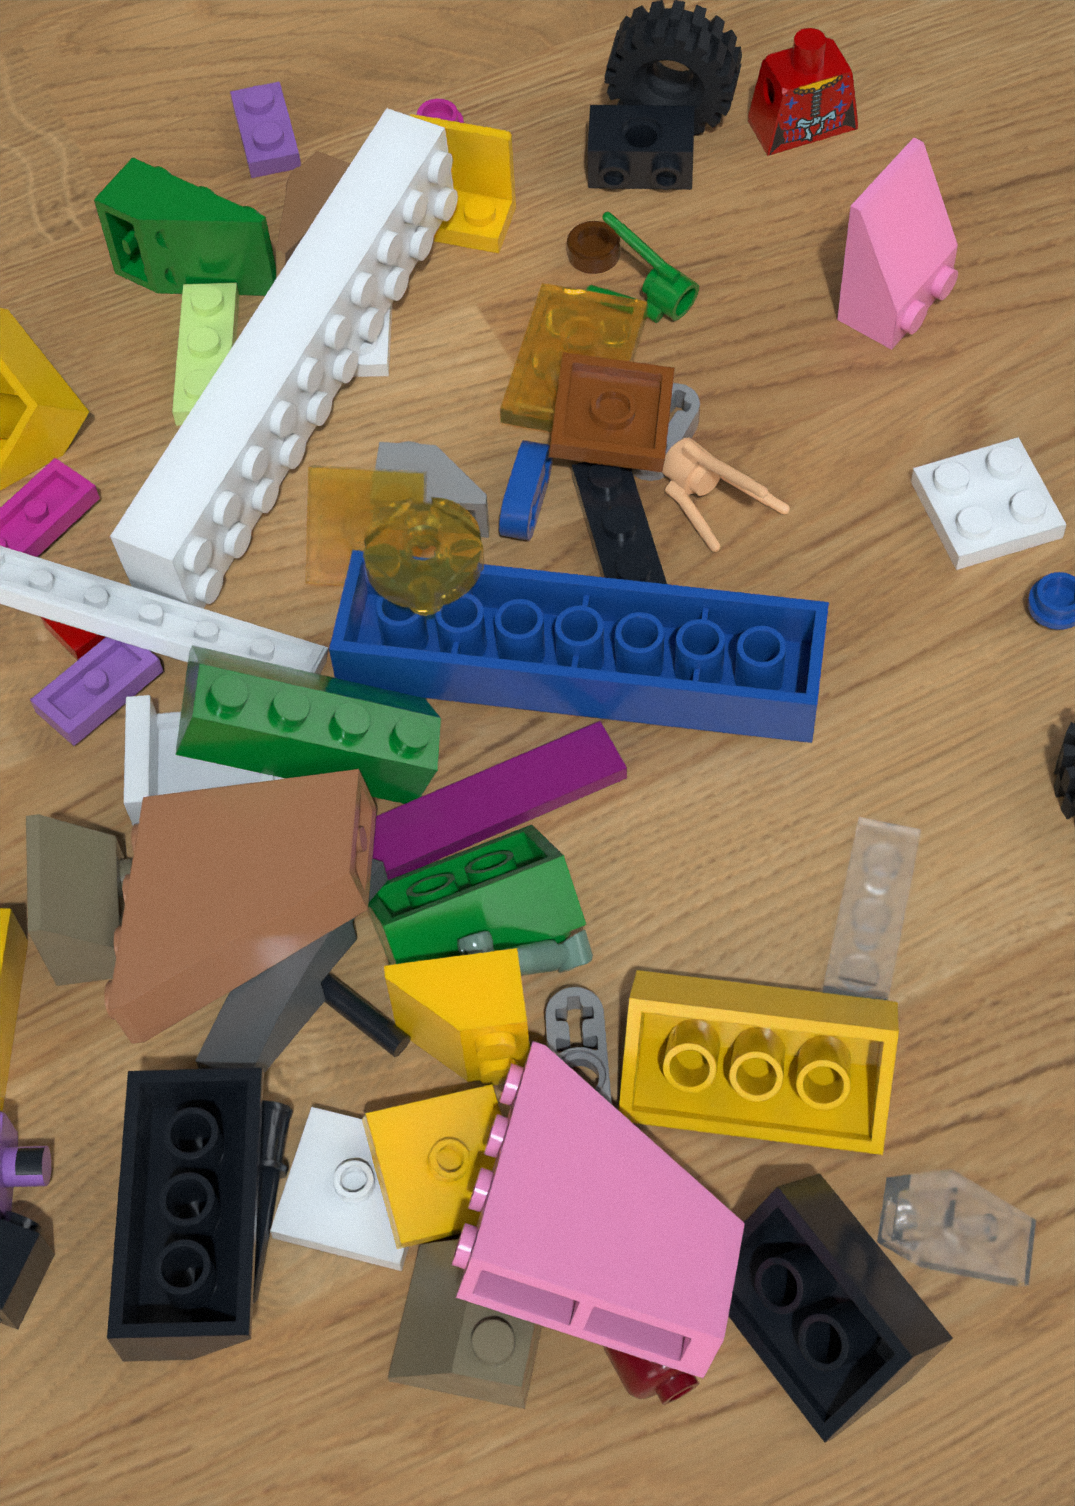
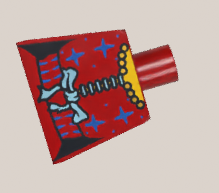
M804 28L799 30L794 36L792 48L768 54L762 60L748 114V123L767 156L858 129L852 70L835 41L825 37L824 33L818 29Z

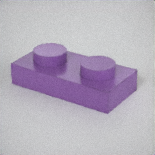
M280 81L230 91L251 178L300 167L299 151Z
M105 637L31 698L30 701L35 712L69 743L75 746L126 703V697L135 696L163 672V668L159 658L150 650Z

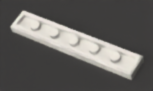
M0 546V604L185 662H188L189 651L193 645L320 674L326 664L328 647Z

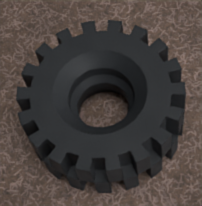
M663 0L654 1L651 3L649 12L641 5L633 10L631 18L627 15L625 16L615 35L605 72V83L609 84L607 94L610 100L619 99L617 105L695 106L694 135L704 132L706 122L712 128L720 123L722 115L726 116L730 110L742 65L740 63L742 58L741 46L735 47L737 36L733 30L723 33L725 21L718 15L711 21L705 18L707 9L696 5L694 12L684 10L685 1L678 0L673 1L672 8H665ZM659 61H675L683 64L689 70H673L664 66Z

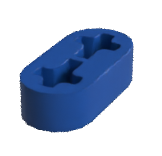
M522 441L502 503L499 522L501 536L531 540L551 475L553 458L549 457L550 445Z

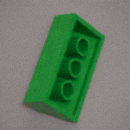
M192 645L189 651L175 755L281 778L359 769L372 797L406 804L422 796L438 771L441 717L426 698Z

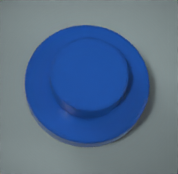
M1054 572L1044 576L1033 585L1028 597V609L1031 616L1039 624L1056 630L1069 629L1075 626V577L1064 572Z

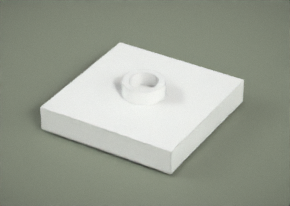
M311 1107L270 1229L273 1239L402 1271L409 1247L396 1248L362 1119Z

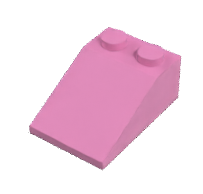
M913 138L850 206L837 320L891 350L906 333L912 335L920 328L927 315L928 308L936 299L944 300L949 295L958 277V271L954 269L958 244L924 142Z

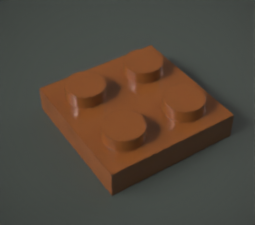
M563 352L549 457L662 473L666 454L675 368Z

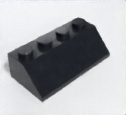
M262 1067L128 1071L107 1340L123 1362L193 1360L251 1339L264 1082Z

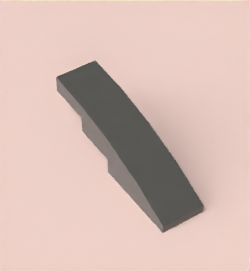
M372 859L369 902L388 881L384 863ZM355 918L230 991L195 1060L198 1069L262 1067L265 1073L326 1000L321 982L357 940L352 923Z

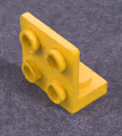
M410 114L409 116L445 128L448 152L453 158L451 173L454 190L458 193L457 205L452 217L448 221H442L434 234L433 242L499 254L516 210L512 134L509 131Z

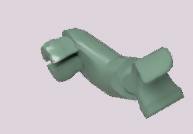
M586 930L573 935L562 944H557L553 940H545L507 948H517L521 976L556 970L559 973H563L591 962L593 958ZM489 931L476 933L457 940V947L461 955L494 951L493 939Z

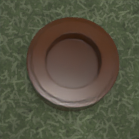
M587 221L574 227L567 237L568 260L574 268L584 273L598 274L606 272L619 261L620 236L605 222Z

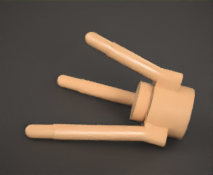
M689 437L675 443L665 455L662 473L671 480L665 488V492L679 503L712 552L719 551L720 543L689 495L696 493L699 496H704L715 488L720 478L783 515L788 514L790 511L789 505L774 497L765 486L718 460Z

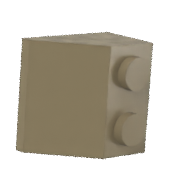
M40 814L26 816L28 933L56 986L113 979L116 962L114 932L118 926H122L125 908L122 890L123 879L126 874L131 872L133 858L125 859L114 835Z
M459 1239L420 1244L388 1375L389 1382L525 1409L542 1326L456 1298L464 1269L451 1264Z

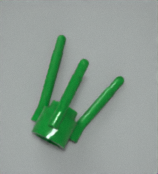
M605 212L602 216L603 221L653 267L642 286V292L647 295V301L645 302L595 285L587 287V294L642 313L655 323H658L664 314L674 321L682 318L697 298L699 292L698 283L666 263L624 223L619 221L612 213Z

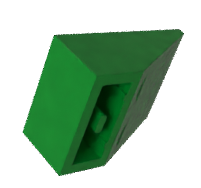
M133 157L94 199L115 274L155 293L182 294L183 284L237 283L239 295L266 296L276 280V265L266 217L250 206L236 204L216 195L205 186H196L172 175L162 167L151 166Z

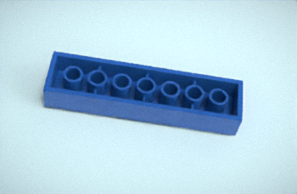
M352 550L329 652L335 678L421 698L812 743L829 602Z

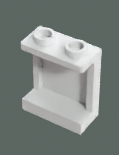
M150 695L126 697L124 805L132 825L139 823L143 797L286 779L175 755L181 712L157 714Z

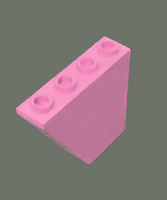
M533 1041L524 1067L511 1063L499 1102L511 1107L508 1118L496 1114L484 1151L485 1155L496 1158L493 1170L480 1168L470 1198L468 1209L480 1212L477 1226L464 1224L451 1265L464 1269L456 1298L704 1378L724 1341L745 1223L546 1045Z

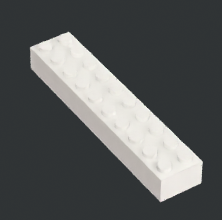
M386 108L110 535L132 587L203 609L206 604H211L216 600L223 585V576L234 558H240L247 550L252 529L262 513H268L274 506L279 492V485L289 469H295L300 464L308 438L316 426L323 425L331 411L332 400L342 383L346 384L353 378L357 369L361 346L365 340L373 342L378 337L383 326L384 315L394 300L398 301L402 298L413 268L418 260L423 261L428 256L433 244L434 234L442 221H448L455 211L458 193L453 187L451 173L453 158L448 152L444 127Z

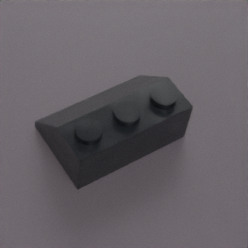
M820 1173L777 1186L744 1221L745 1225L728 1317L824 1443L832 1440L909 1382L953 1339Z

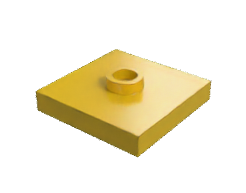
M493 1084L365 1113L362 1123L397 1249L461 1234L465 1223L477 1226L480 1212L468 1209L480 1168L493 1170L496 1158L485 1155L484 1151L496 1114L501 1115Z

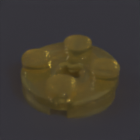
M431 497L432 504L419 503L412 505L411 498L397 501L384 508L373 518L366 529L364 537L365 549L363 558L366 573L372 587L388 601L402 607H409L418 615L427 616L440 611L443 605L462 597L474 586L484 569V548L477 521L464 507L445 498ZM431 545L436 547L434 550L435 556L430 559L417 560L413 558L411 549L415 546L422 550L429 548Z

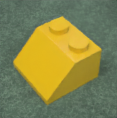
M517 948L384 966L385 980L396 1026L411 1037L410 1041L467 1082L481 1080L486 1085H504L511 1063L524 1067L530 1050Z

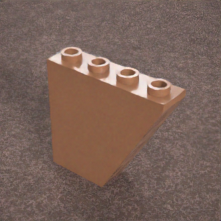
M359 769L143 797L139 823L134 824L131 831V843L134 852L131 872L126 874L123 879L122 890L125 908L122 926H118L114 932L116 962L113 980H109L106 983L104 991L105 1007L109 1017L116 1020L132 1044L148 1041L368 910L377 807Z

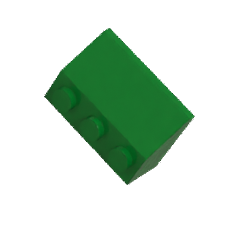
M533 825L388 880L370 900L367 910L390 965L461 956L457 947V940L484 931H489L492 935L494 951L545 940H553L559 944L570 937V931L587 925L564 855Z

